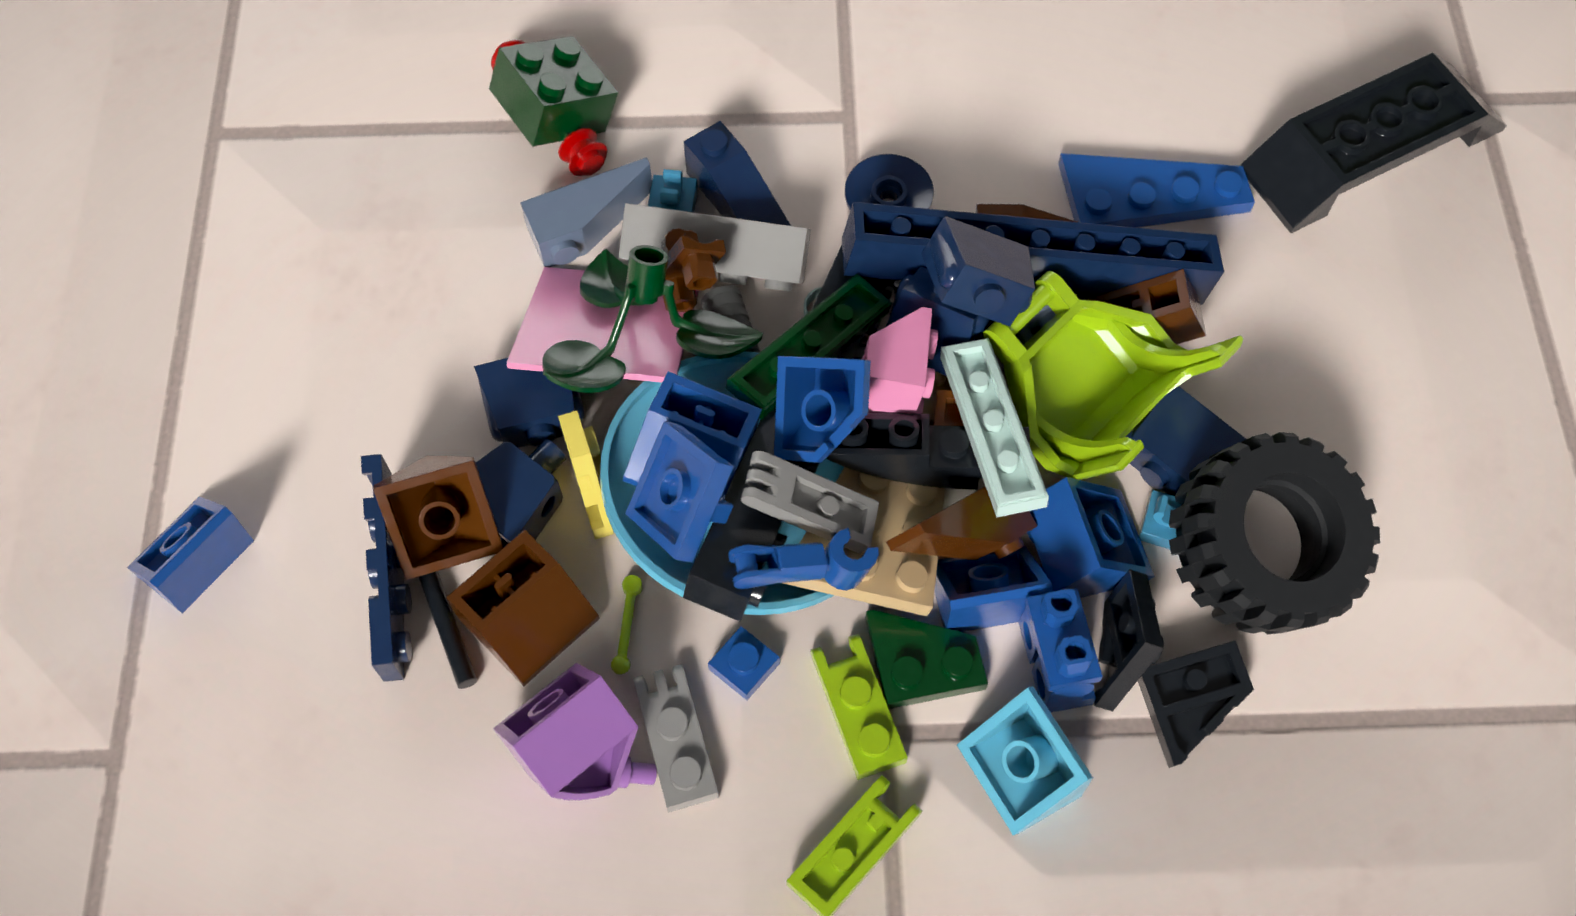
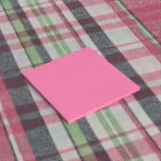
M544 267L507 360V368L543 372L542 358L544 353L554 344L566 340L586 341L602 350L608 343L620 306L614 308L598 307L589 303L581 296L579 291L580 281L585 270ZM695 290L696 299L698 297L699 290ZM663 295L658 297V301L654 304L630 306L615 351L611 355V357L625 364L626 372L623 379L662 383L668 371L678 375L684 348L676 341V333L680 328L672 325L669 312L665 309ZM678 312V313H679V315H680L681 317H683V314H684L685 312Z

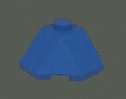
M778 356L774 456L783 460L823 462L868 414L871 360Z

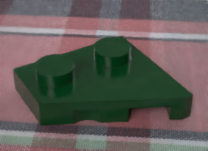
M875 610L866 611V625L883 696L889 709L987 689L988 681L975 635Z

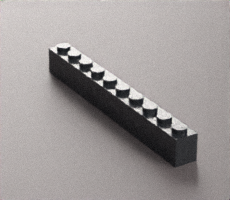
M842 245L812 310L853 277L844 276ZM862 277L886 298L891 299L896 280ZM881 320L836 358L862 360L866 349V344L862 343L865 334L870 336L876 333ZM776 408L760 420L724 497L726 502L733 505L729 518L725 524L712 523L688 575L683 594L684 599L741 622L748 604L758 608L767 585L749 589L735 588L733 578L737 575L735 563L729 561L728 552L735 547L743 545H785L788 536L779 533L784 521L741 502L743 489L750 487L745 481L748 471L754 469L750 465L752 453L764 451L774 455ZM785 460L816 474L820 464ZM757 562L758 570H763L766 562Z

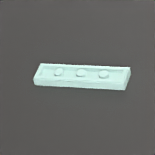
M989 338L941 347L940 358L996 517L1047 507L1048 493Z

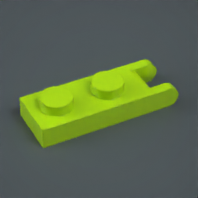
M859 634L848 637L849 647L854 656L827 664L821 647L811 649L810 653L857 780L906 764L908 757Z
M883 775L873 783L786 880V885L819 916H833L923 812L914 803L899 818L878 798L886 792L891 782Z

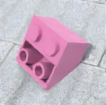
M921 307L869 336L862 360H871L868 413H923V398H930L935 379V369L927 368L928 359H933L938 341V330L931 329V308Z

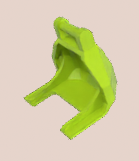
M1047 271L1036 281V289L1032 293L1031 305L1025 312L1017 315L1011 326L995 321L983 332V338H989L995 355L1004 364L1009 393L1022 427H1029L1032 454L1045 469L1077 480L1124 470L1144 449V443L1141 440L1134 441L1126 437L1130 431L1166 394L1192 376L1222 367L1241 347L1243 337L1239 335L1210 346L1187 350L1175 344L1151 314L1100 301L1079 300L1065 281L1052 271ZM1048 304L1056 315L1022 345L1015 335Z

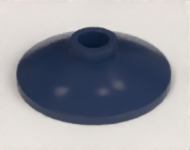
M880 154L861 161L851 170L845 183V201L849 210H851L853 202L930 209L934 197L933 182L927 171L916 161L896 154ZM883 199H892L894 201H884Z

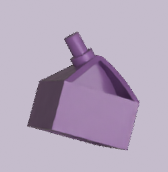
M578 663L571 666L493 728L529 777L551 798L563 800L595 799L611 795L617 788H627L629 783L654 785L656 781V764L631 762L629 756L638 725L599 674Z

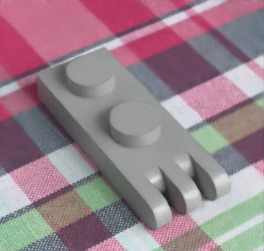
M755 451L752 453L750 465L754 469H750L747 473L745 482L750 487L743 489L741 497L743 504L829 541L839 531L849 528L851 538L845 548L861 554L871 547L879 506L878 501L767 452Z
M683 664L673 666V678L677 686L671 688L667 687L663 670L653 672L657 692L648 694L647 682L643 675L634 677L633 681L668 813L719 798Z

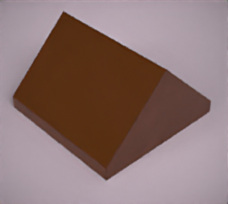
M426 455L373 486L374 494L406 580L497 554L504 548L474 457Z

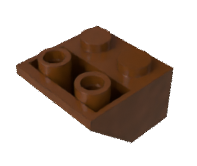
M526 530L521 532L446 597L457 618L523 687L600 619L598 613L561 565Z

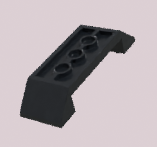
M1430 53L1289 119L1242 162L1240 166H1243L1250 184L1287 230L1293 233L1326 217L1338 195L1458 137L1468 147H1471L1502 132L1507 125L1450 63L1435 53Z

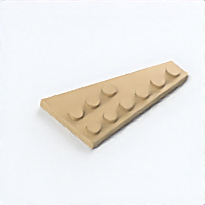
M936 371L931 396L929 399L923 398L922 414H929V425L934 426L937 391L952 390L947 376ZM844 467L835 483L879 502L870 547L879 548V556L875 565L856 588L847 591L834 588L824 578L821 580L787 582L783 584L928 616L933 608L938 556L891 551L886 541L943 510L945 488L892 481ZM806 531L799 544L821 542L825 550L830 541ZM844 547L845 555L851 559H860L865 553L864 551L859 554Z

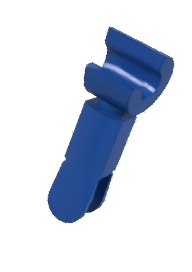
M849 528L835 534L825 550L821 542L778 546L743 545L730 550L728 558L736 566L737 575L733 578V584L738 589H749L777 583L821 580L824 578L834 588L847 591L856 588L875 565L879 556V548H868L860 559L849 558L844 553V547L851 538ZM767 561L768 569L758 570L757 562Z

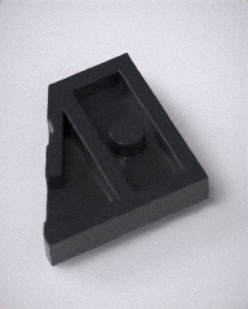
M1132 569L1128 570L1104 602L1103 635L1099 646L1098 662L1109 665L1107 682L1101 689L1094 691L1096 697L1094 706L1112 712L1148 667L1158 661L1164 649V640L1159 629L1155 611V600L1152 597L1148 575Z

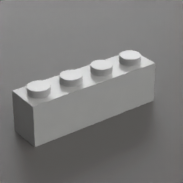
M625 203L619 259L629 260V252L636 246L650 245L661 248V242L665 235L672 229L680 228L693 230L697 234L700 243H711L716 239L724 240L726 253L715 265L716 271L720 273V282L747 285V278L754 277L765 279L764 288L790 292L792 291V283H804L811 229Z

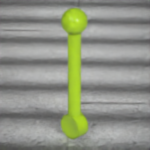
M629 575L622 582L626 598L617 656L611 661L612 671L619 675L627 673L631 666L627 653L635 598L643 589L642 581L636 575Z

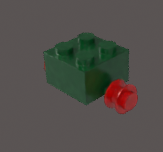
M574 36L525 43L522 40H511L500 44L491 59L493 74L489 90L531 146L535 147L563 141L559 147L558 155L563 162L569 163V171L573 175L589 176L598 172L604 165L608 151L604 143L597 141V134L606 132L618 95L615 87Z

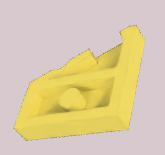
M578 411L560 415L558 418L594 538L596 540L613 535V529L606 515L598 480L600 477L601 453L593 426L583 428Z

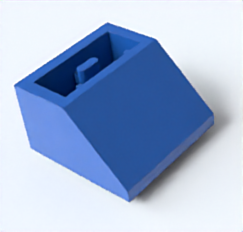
M668 371L648 409L624 473L623 481L637 486L663 421L682 425L714 450L717 455L734 466L721 495V498L724 499L756 431L762 409Z

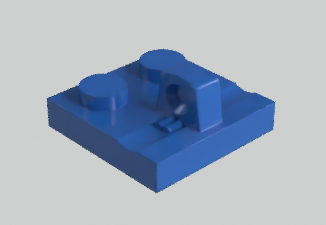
M663 421L625 514L675 560L693 563L709 523L725 524L732 511L733 505L721 498V495L734 466L717 455L714 450L682 425Z

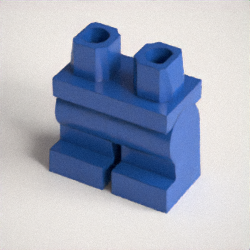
M1065 589L1026 597L1025 609L1018 623L1029 664H1034L1032 675L1037 693L1050 713L1093 705L1096 699L1093 690L1094 683L1100 682L1103 676L1078 589Z

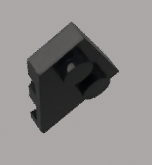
M1236 640L1151 665L1138 680L1168 768L1182 764L1188 758V754L1206 736H1209L1224 721L1226 715L1233 708L1238 707L1254 690Z

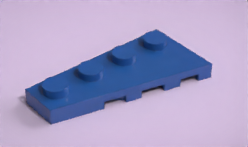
M1064 153L1060 154L1058 162L1073 219L1081 223L1138 228L1249 213L1255 203L1243 166Z

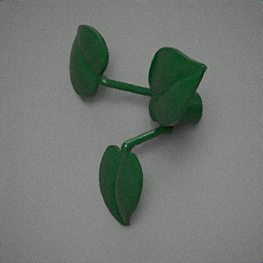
M640 245L632 248L629 252L628 265L618 260L607 249H604L584 271L579 291L586 301L602 308L620 306L608 343L600 350L594 344L586 341L566 340L558 342L544 353L542 358L543 375L551 382L577 392H602L618 385L624 378L626 366L622 361L611 357V355L615 351L630 306L654 304L658 301V297L662 295L665 296L672 325L680 328L676 333L677 343L694 355L708 359L730 358L759 343L763 338V333L729 317L707 310H688L681 317L673 295L674 282L666 280L669 256L661 248L650 245Z

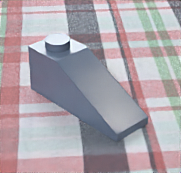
M647 157L520 202L527 229L544 267L568 264L577 257L587 254L623 220L625 203L639 205L650 194L652 175Z

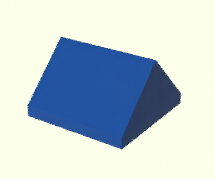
M199 496L127 568L183 614L254 540L226 506Z
M1025 545L1001 559L997 558L994 551L977 560L958 558L938 559L935 596L943 628L965 632L1017 623L1025 609L1026 597L1052 592L1051 581Z

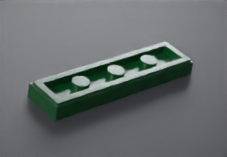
M859 274L854 275L727 379L725 388L738 400L762 409L760 415L762 420L776 408L778 356L836 358L887 315L892 302Z

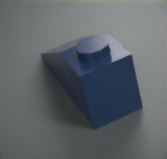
M721 120L683 141L688 176L697 179L698 188L723 217L791 226L747 151Z

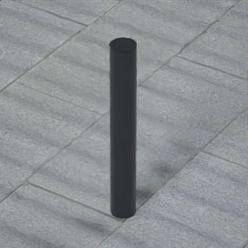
M436 571L419 576L457 687L459 689L471 687L477 683V678L450 603L446 598L447 595L440 575Z

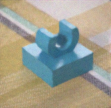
M664 169L663 176L653 175L648 206L694 213L698 192L697 179L685 178L682 175V171Z
M1152 490L1139 533L1141 541L1170 549L1169 540L1176 537V529L1169 527L1170 511L1181 507V504L1176 502L1175 496Z

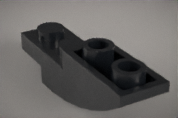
M868 413L827 456V460L855 471L892 481L921 486L978 490V481L983 479L965 426L929 425V414ZM1023 427L1030 446L1029 427Z

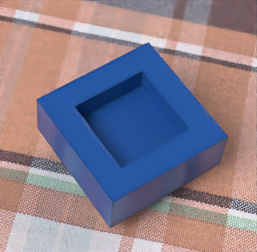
M741 626L708 662V668L748 701L778 667L780 657Z

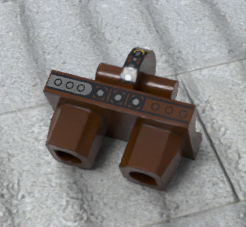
M672 229L661 242V249L669 256L666 280L674 282L673 295L678 312H686L692 310L697 305L695 290L703 291L709 289L718 281L715 265L726 253L724 240L716 239L711 243H700L697 234L693 230ZM663 295L665 309L668 311L665 296Z

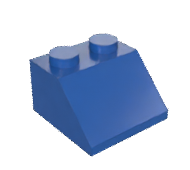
M1065 477L1046 489L1049 496L1047 507L1029 511L1037 527L1027 532V535L1035 544L1042 563L1041 569L1052 583V592L1077 588L1080 598L1111 591L1116 588L1129 569L1147 574L1148 580L1155 577L1121 490Z

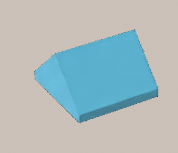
M1033 686L1027 687L957 744V747L1013 836L1080 798L1093 779V776Z

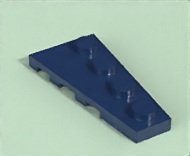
M381 454L361 456L362 474L364 476L367 475L372 486L392 475ZM373 491L372 498H363L364 520L368 521L371 539L374 543L376 542V548L366 550V568L369 581L373 589H378V595L368 598L371 664L384 682L404 680V662H410L412 659L410 633L404 631V614L411 613L412 597L409 585L404 584V573Z

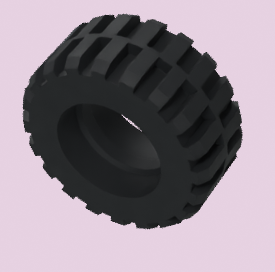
M1279 432L1272 436L1264 433L1252 436L1211 455L1208 460L1199 463L1189 473L1190 481L1180 485L1175 495V500L1181 504V507L1170 511L1169 527L1176 529V537L1169 540L1171 555H1179L1182 567L1176 569L1181 582L1190 581L1195 589L1191 593V597L1200 607L1211 605L1214 608L1211 613L1213 618L1225 625L1236 623L1239 631L1251 634L1265 632L1267 635L1279 634L1327 623L1330 618L1341 616L1351 609L1353 599L1363 596L1370 583V580L1365 575L1376 571L1379 555L1373 553V547L1376 544H1380V526H1373L1372 514L1377 513L1373 499L1366 500L1361 490L1365 486L1364 482L1357 472L1350 474L1346 470L1345 465L1348 462L1337 452L1324 453L1325 446L1310 437L1299 441V437L1294 433ZM1254 490L1266 493L1281 502L1290 512L1298 527L1301 553L1296 570L1289 580L1283 579L1267 570L1255 557L1248 544L1244 528V515L1247 502Z

